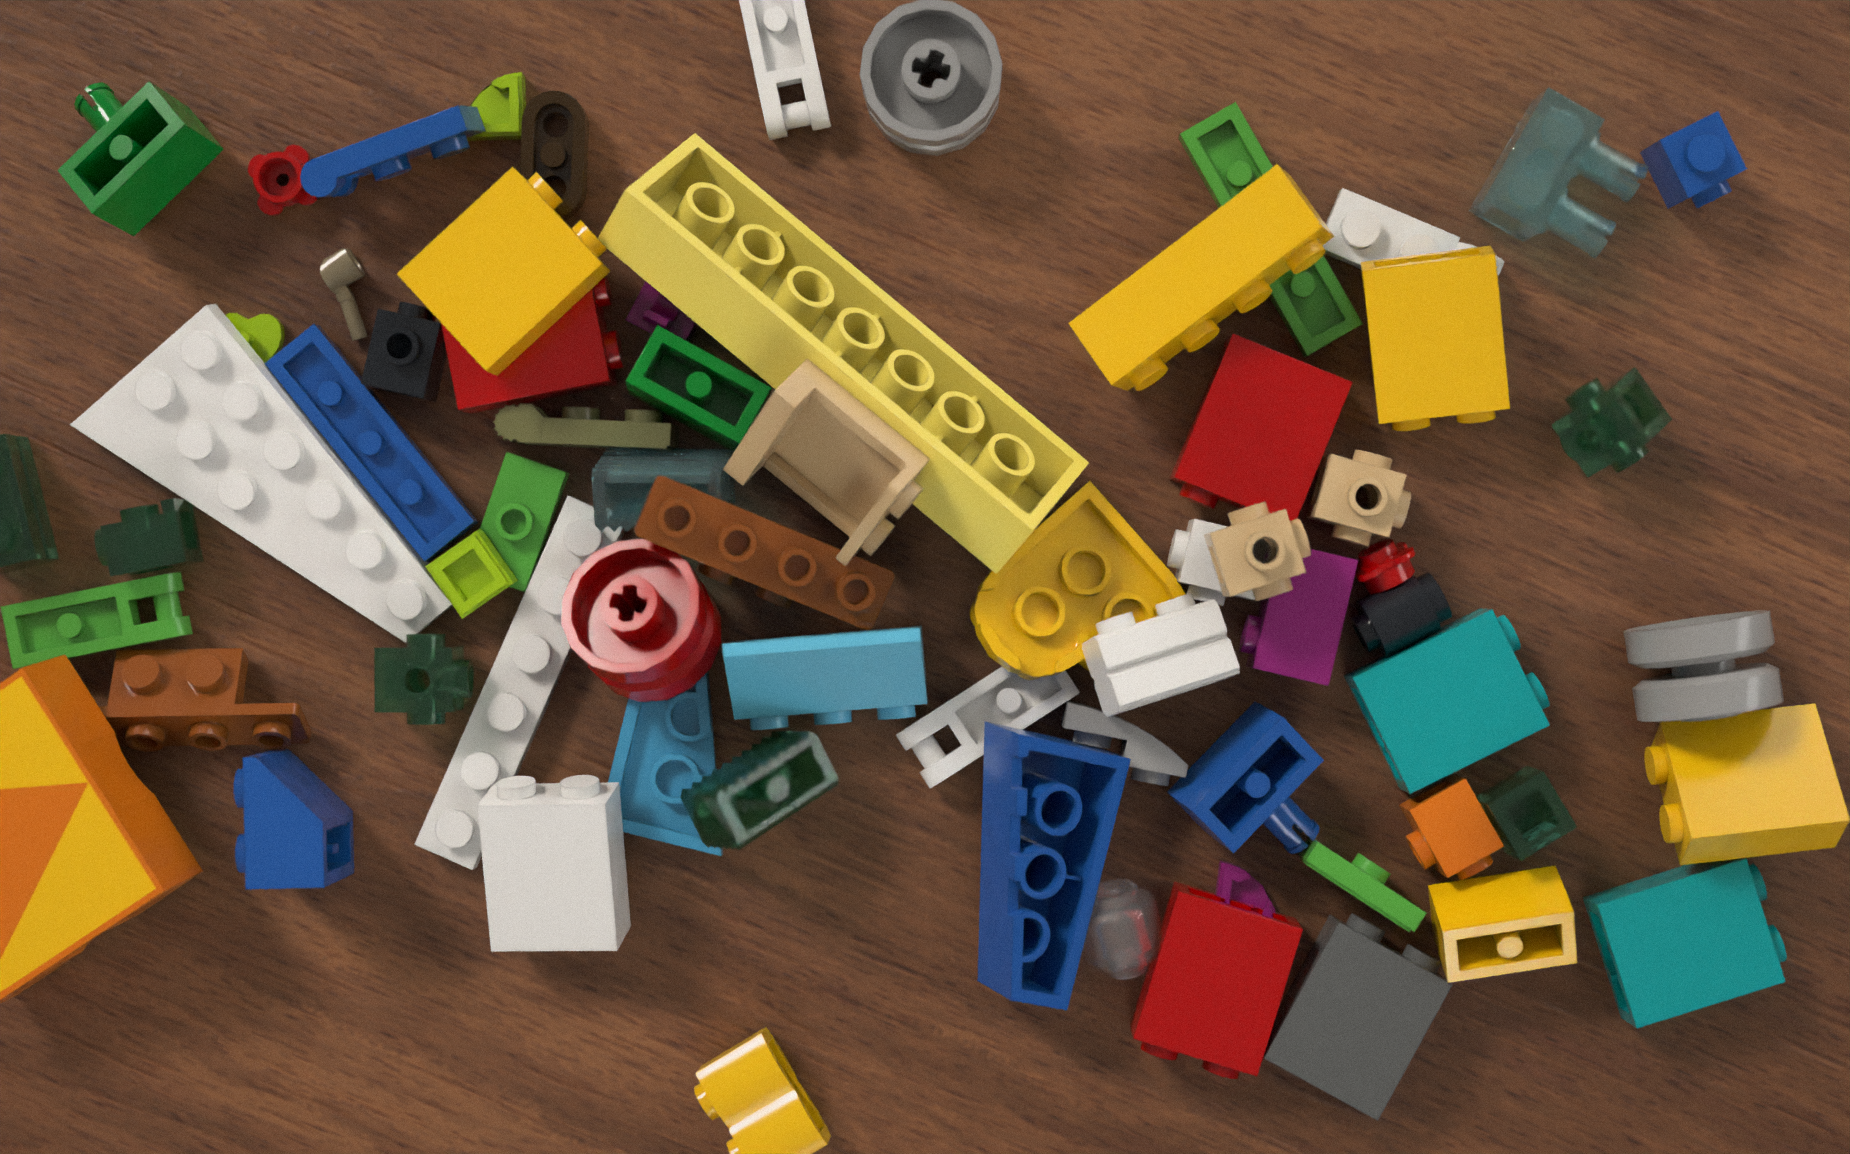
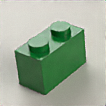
M658 325L626 379L629 395L662 411L664 414L735 452L771 397L772 389L770 386Z

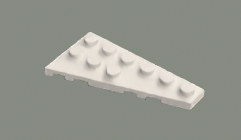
M217 304L205 305L70 424L405 643L414 638L452 606L425 567L429 562H425Z

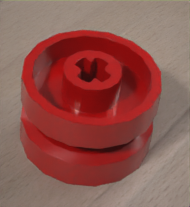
M645 539L617 541L592 553L572 574L562 597L561 625L572 650L615 694L638 702L668 700L691 689L711 669L721 645V616L708 589L699 580L690 564L678 553Z

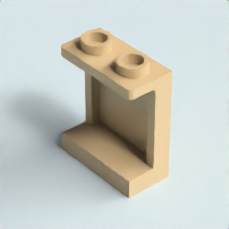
M806 359L772 393L723 470L743 486L762 466L765 467L849 536L850 539L836 556V559L846 566L861 549L871 556L892 532L895 525L886 518L891 513L899 519L924 488L914 480L929 462L930 458L809 359Z

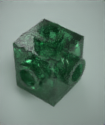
M1634 367L1605 386L1596 377L1572 392L1564 399L1570 409L1551 426L1560 437L1565 453L1579 464L1587 477H1590L1609 465L1612 466L1616 473H1619L1639 461L1649 452L1645 444L1659 433L1672 418L1639 371Z
M406 634V646L374 648L375 713L407 712V724L412 725L446 724V712L463 710L464 698H471L473 695L472 660H464V646H445V634ZM424 670L430 677L429 687L425 686L422 679Z

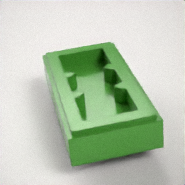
M506 452L480 529L482 528L518 579L510 587L525 592L542 555L570 473Z
M1307 839L1305 843L1308 847L1298 853L1299 859L1304 864L1406 931L1410 932L1412 930L1415 932L1427 913L1384 885L1391 875L1389 872L1360 853L1356 855L1351 863L1319 841Z

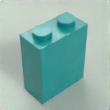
M1480 608L1441 627L1440 631L1387 658L1382 656L1344 675L1399 789L1411 794L1550 726L1543 712V709L1550 706L1547 694L1533 672L1524 674L1514 653L1521 649V644L1516 631L1505 615L1496 617L1493 609Z
M1747 858L1684 865L1583 897L1620 1017L1635 1028H1641L1786 982L1780 965L1781 962L1787 960L1786 949L1777 928L1773 924H1767L1761 901L1767 900L1766 886L1757 866L1754 863L1748 864Z

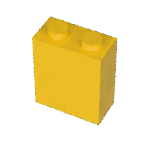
M514 167L508 170L397 273L403 282L482 368L496 376L507 368L610 272L608 267L598 258L607 248L581 220L571 228L555 211L563 200L537 172L527 180Z
M1491 246L1361 262L1376 411L1379 424L1391 423L1392 430L1412 431L1429 427L1431 425L1430 418L1456 415L1458 423H1481L1495 419L1496 410L1510 409L1496 254Z
M1815 703L1742 712V714L1732 717L1705 721H1663L1659 724L1652 746L1645 748L1644 760L1648 780L1651 785L1659 784L1664 805L1660 806L1659 811L1661 832L1667 844L1674 843L1680 866L1835 848L1850 821Z

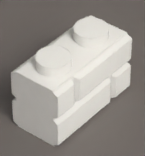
M1190 593L1155 605L1158 617L1136 623L1133 612H1129L1095 624L1099 635L1082 643V651L1090 675L1095 681L1094 687L1103 714L1106 717L1239 674L1240 666L1231 640L1227 637V628L1219 604L1215 599L1195 604L1193 595Z

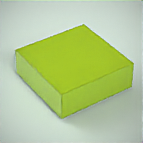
M482 528L425 566L462 619L518 581Z

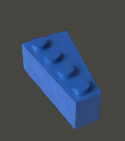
M984 721L978 982L1011 1001L1061 1010L1068 1009L1130 758L1099 747Z

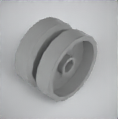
M918 0L900 5L876 23L863 47L860 80L870 119L887 140L910 153L939 156L963 149L985 132L998 109L1003 64L995 36L977 14L953 1ZM928 72H936L943 77V79H936L932 88L924 87L921 84V77Z
M1770 610L1693 617L1643 625L1623 631L1629 664L1643 669L1671 667L1672 673L1645 678L1632 688L1637 721L1663 722L1680 720L1682 722L1713 720L1771 707L1784 701L1779 668L1768 663L1735 664V658L1763 653L1775 643Z

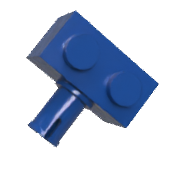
M1254 701L1187 770L1186 778L1181 777L1167 793L1210 837L1232 853H1235L1263 824L1283 844L1288 853L1296 854L1306 849L1308 845L1292 829V826L1298 832H1304L1310 840L1314 841L1319 833V825L1314 819H1310L1289 796L1324 760L1281 715Z

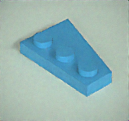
M708 671L691 689L668 700L638 702L628 698L608 782H619L623 832L722 856L723 841Z

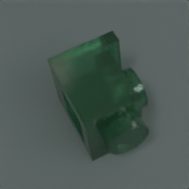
M172 498L162 500L160 502L163 514H160L158 504L138 506L119 511L121 522L100 526L101 529L95 531V548L102 565L108 566L110 577L134 576L204 562L193 505L185 499Z

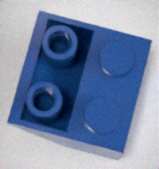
M289 749L271 750L243 757V769H237L234 777V799L238 808H244V834H239L237 837L235 861L238 872L245 873V889L325 888L354 874L353 810Z

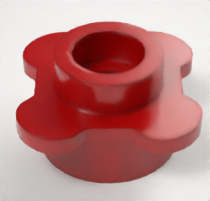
M289 145L285 148L284 152L277 151L266 155L259 154L250 160L248 174L253 178L254 187L260 194L257 204L263 213L277 216L281 214L285 207L298 203L303 206H311L317 201L318 197L307 193L301 185V170L310 161L309 153L303 147ZM284 174L287 175L289 183L286 186H280L278 183L279 177Z
M1393 539L1378 541L1359 552L1358 557L1360 561L1357 564L1355 576L1358 582L1364 583L1370 594L1386 591L1403 583L1415 573L1410 559L1416 555L1413 547L1408 548L1406 542L1395 544Z

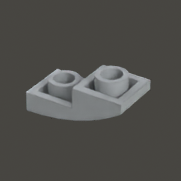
M1072 701L1065 702L1061 725L1063 728L1074 730L1073 742L1110 749L1112 737L1122 739L1120 755L1131 759L1129 767H1132L1131 779L1168 786L1170 775L1186 778L1188 764L1150 733L1116 715L1106 717L1100 709Z

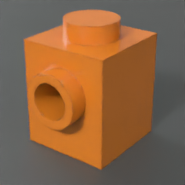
M1453 774L1399 805L1413 829V832L1406 835L1405 839L1424 870L1434 866L1437 872L1447 878L1456 874L1460 880L1466 879L1489 867L1493 863L1490 854L1504 847L1466 778Z

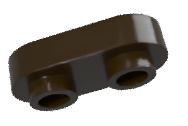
M547 91L535 96L526 106L522 116L520 173L527 180L537 172L547 183L555 179L564 181L566 191L561 198L563 202L555 211L563 220H567L581 209L586 199L589 121L582 106L571 95L561 91ZM559 116L568 120L566 133L560 137L549 136L547 133L549 121Z

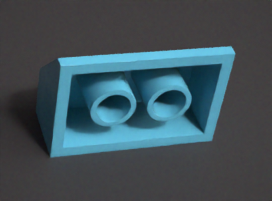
M922 626L740 640L722 644L734 720L750 718L751 730L789 727L788 715L811 713L814 716V725L852 722L851 710L877 708L878 720L910 718L916 716L915 705L928 703Z

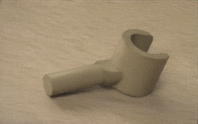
M342 248L322 261L320 274L329 289L335 293L337 301L340 302L352 341L368 336L355 300V295L349 285L364 277L365 273L353 252L348 248Z

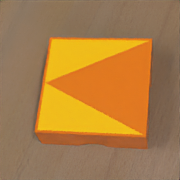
M66 654L22 667L0 683L1 1004L20 994L83 952L86 946L100 934L139 915L203 872L155 794L142 783L129 766L118 744L113 728Z

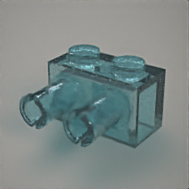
M1548 87L1531 101L1469 211L1522 242L1527 241L1538 233L1543 234L1548 230L1587 252L1589 256L1595 259L1608 242L1605 239L1606 235L1611 236L1617 223L1611 219L1604 218L1567 197L1569 190L1566 186L1571 178H1575L1580 174L1627 203L1641 184L1637 183L1638 179L1643 180L1649 166L1643 163L1640 164L1599 140L1601 133L1598 131L1605 119Z

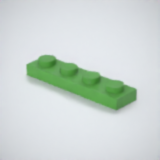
M1236 102L1180 133L1178 137L1218 209L1273 168ZM1324 255L1306 270L1298 274H1293L1289 270L1269 285L1273 290L1269 298L1304 358L1363 324Z

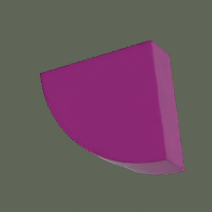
M1219 861L1215 894L1225 898L1224 903L1226 904L1230 903L1231 898L1263 908V915L1273 918L1272 912L1276 913L1271 899L1269 900L1264 887L1243 868L1228 862Z

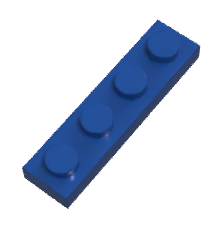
M312 324L265 363L425 562H430L478 523L477 519L372 389L361 384L362 377L321 326Z

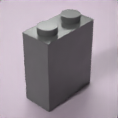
M1351 913L1345 923L1330 914L1278 1008L1263 1057L1378 1121L1450 991L1452 984L1448 983L1443 976L1437 973L1442 963L1429 954L1410 944H1407L1403 953H1400L1380 942L1385 931L1369 921Z

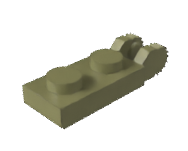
M512 403L511 406L505 404L503 409L499 408L498 414H494L496 418L493 423H495L494 430L498 432L497 436H502L505 441L518 442L520 445L525 443L526 445L662 452H675V449L679 447V427L672 423H663L662 411L629 409L625 410L624 421L600 420V409L562 407L561 418H550L541 407H536L532 404H519L517 407L516 404Z

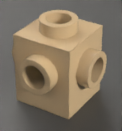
M1355 450L1353 459L1334 454L1323 456L1306 518L1333 525L1331 534L1333 538L1369 547L1371 536L1387 538L1390 537L1392 527L1401 529L1411 501V492L1403 490L1407 475L1390 470L1393 461L1391 458L1367 451ZM1359 488L1363 489L1368 497V502L1364 509L1356 502V492Z
M1266 502L1228 513L1231 526L1204 534L1218 582L1225 597L1252 590L1255 601H1259L1293 590L1290 577L1306 573L1302 559L1311 556L1308 538L1300 519L1290 521L1286 509L1269 513ZM1258 539L1263 541L1268 548V556L1263 563L1258 562L1252 552L1253 545Z

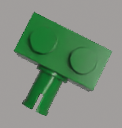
M150 81L124 106L116 98L108 84L103 82L94 83L87 86L84 90L97 105L92 107L86 98L79 94L76 97L74 106L76 111L87 120L96 133L57 171L93 215L135 236L224 149L188 106Z

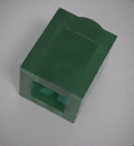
M1526 766L1476 796L1504 845L1502 848L1505 853L1521 861L1577 828L1544 771Z

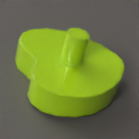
M238 313L226 314V317L264 363L282 349L285 332L284 326L278 318L270 314H260L250 319Z

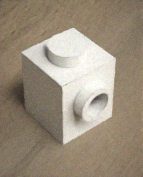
M1198 519L1189 520L1186 531L1175 530L1167 566L1177 569L1175 576L1177 582L1189 585L1187 594L1192 593L1194 600L1205 602L1215 599L1220 606H1224L1226 597L1222 594L1204 534L1226 528L1227 526ZM1258 539L1253 545L1252 552L1254 558L1260 563H1263L1265 560L1267 545ZM1252 590L1233 595L1234 597L1247 600H1255Z

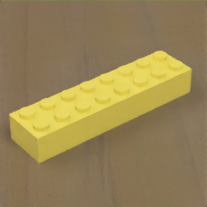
M696 133L625 189L598 237L609 251L774 389H777L806 359H809L930 458L929 462L914 480L924 489L912 504L995 574L1013 556L1089 464L1085 458Z

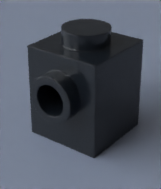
M400 302L397 313L383 309L377 310L361 384L375 389L436 402L447 351L442 325L439 322H435L436 316L427 307Z

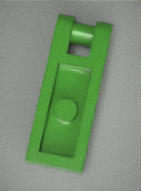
M181 572L162 574L1 606L12 668L19 669L66 654L68 659L192 635L193 630L190 616H183L179 592L185 591ZM153 597L157 621L141 624L137 600Z

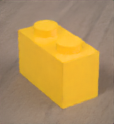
M1556 865L1428 885L1433 938L1448 983L1577 963L1574 910Z

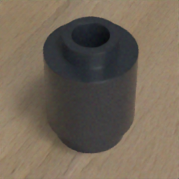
M1426 572L1417 578L1412 575L1409 579L1391 589L1369 594L1356 601L1359 614L1350 620L1365 650L1371 652L1377 648L1383 657L1387 658L1440 631V623L1451 618L1452 612L1440 586L1429 572Z

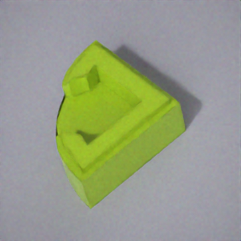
M517 72L496 78L491 82L492 84L482 90L473 100L470 106L478 108L486 131L467 138L468 141L521 139L522 116L526 108L525 75L522 72Z

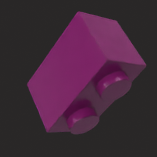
M1310 549L1311 556L1302 559L1306 573L1290 577L1293 590L1262 599L1258 616L1248 614L1241 635L1239 651L1249 654L1246 663L1247 667L1329 686L1358 560Z

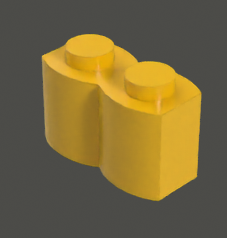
M767 1027L701 1065L696 1072L700 1084L694 1087L695 1095L702 1109L711 1120L720 1116L733 1137L727 1141L730 1154H813L828 1144L831 1134L824 1120L798 1081L786 1056Z

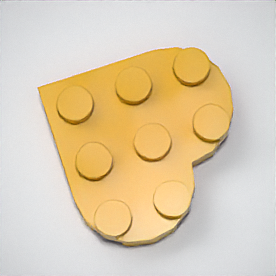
M1089 481L1030 534L997 574L992 570L989 571L978 586L976 598L970 607L969 613L971 622L975 626L976 636L990 658L1007 671L1018 674L1023 679L1037 680L1041 677L1058 675L1077 663L1089 671L1082 651V643L1099 635L1095 624L1129 612H1133L1136 623L1158 617L1155 605L1186 594L1173 573L1092 482Z

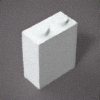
M576 775L561 780L560 783H536L535 778L530 776H511L493 784L477 805L491 952L618 951L631 927L619 782L599 783V778L596 776Z

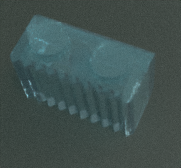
M606 448L603 456L598 460V464H595V468H592L595 526L601 532L607 526L614 532L620 526L627 532L633 526L635 527L652 484L658 475H664L734 505V478L723 470L733 455L732 449L660 450Z

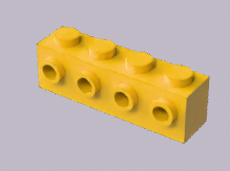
M1276 164L1068 324L1112 386L1125 391H1129L1134 387L1136 391H1141L1162 378L1168 371L1165 363L1186 348L1188 352H1194L1213 340L1220 332L1217 324L1238 309L1241 314L1246 313L1264 302L1273 292L1269 285L1286 272L1291 270L1293 274H1298L1315 264L1326 252L1322 245L1332 239L1334 235L1293 178Z

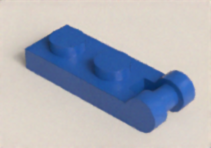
M457 105L308 161L301 170V185L307 193L315 197L348 196L356 189L360 177L373 173L375 181H382L412 170L409 159L431 152L433 160H439L464 152L470 148L467 138L486 131L478 108Z

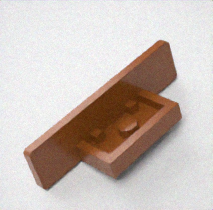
M658 475L655 478L634 527L636 536L698 561L696 571L727 585H732L735 577L757 585L755 595L770 603L790 609L794 600L864 630H871L874 627L895 578L894 573L890 569L856 555L844 566L836 559L841 549L664 475Z
M243 648L117 650L107 706H99L113 728L119 746L130 747L143 752L158 751L163 746H193L201 750L217 751L224 749L227 745H257L265 749L279 750L287 748L290 744H308L311 738V728L299 704H243L249 663Z

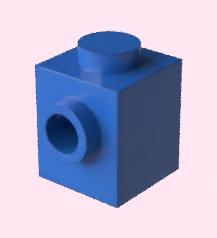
M1718 111L1660 139L1640 152L1668 209L1689 198L1692 199L1697 209L1733 191L1727 179L1747 169Z

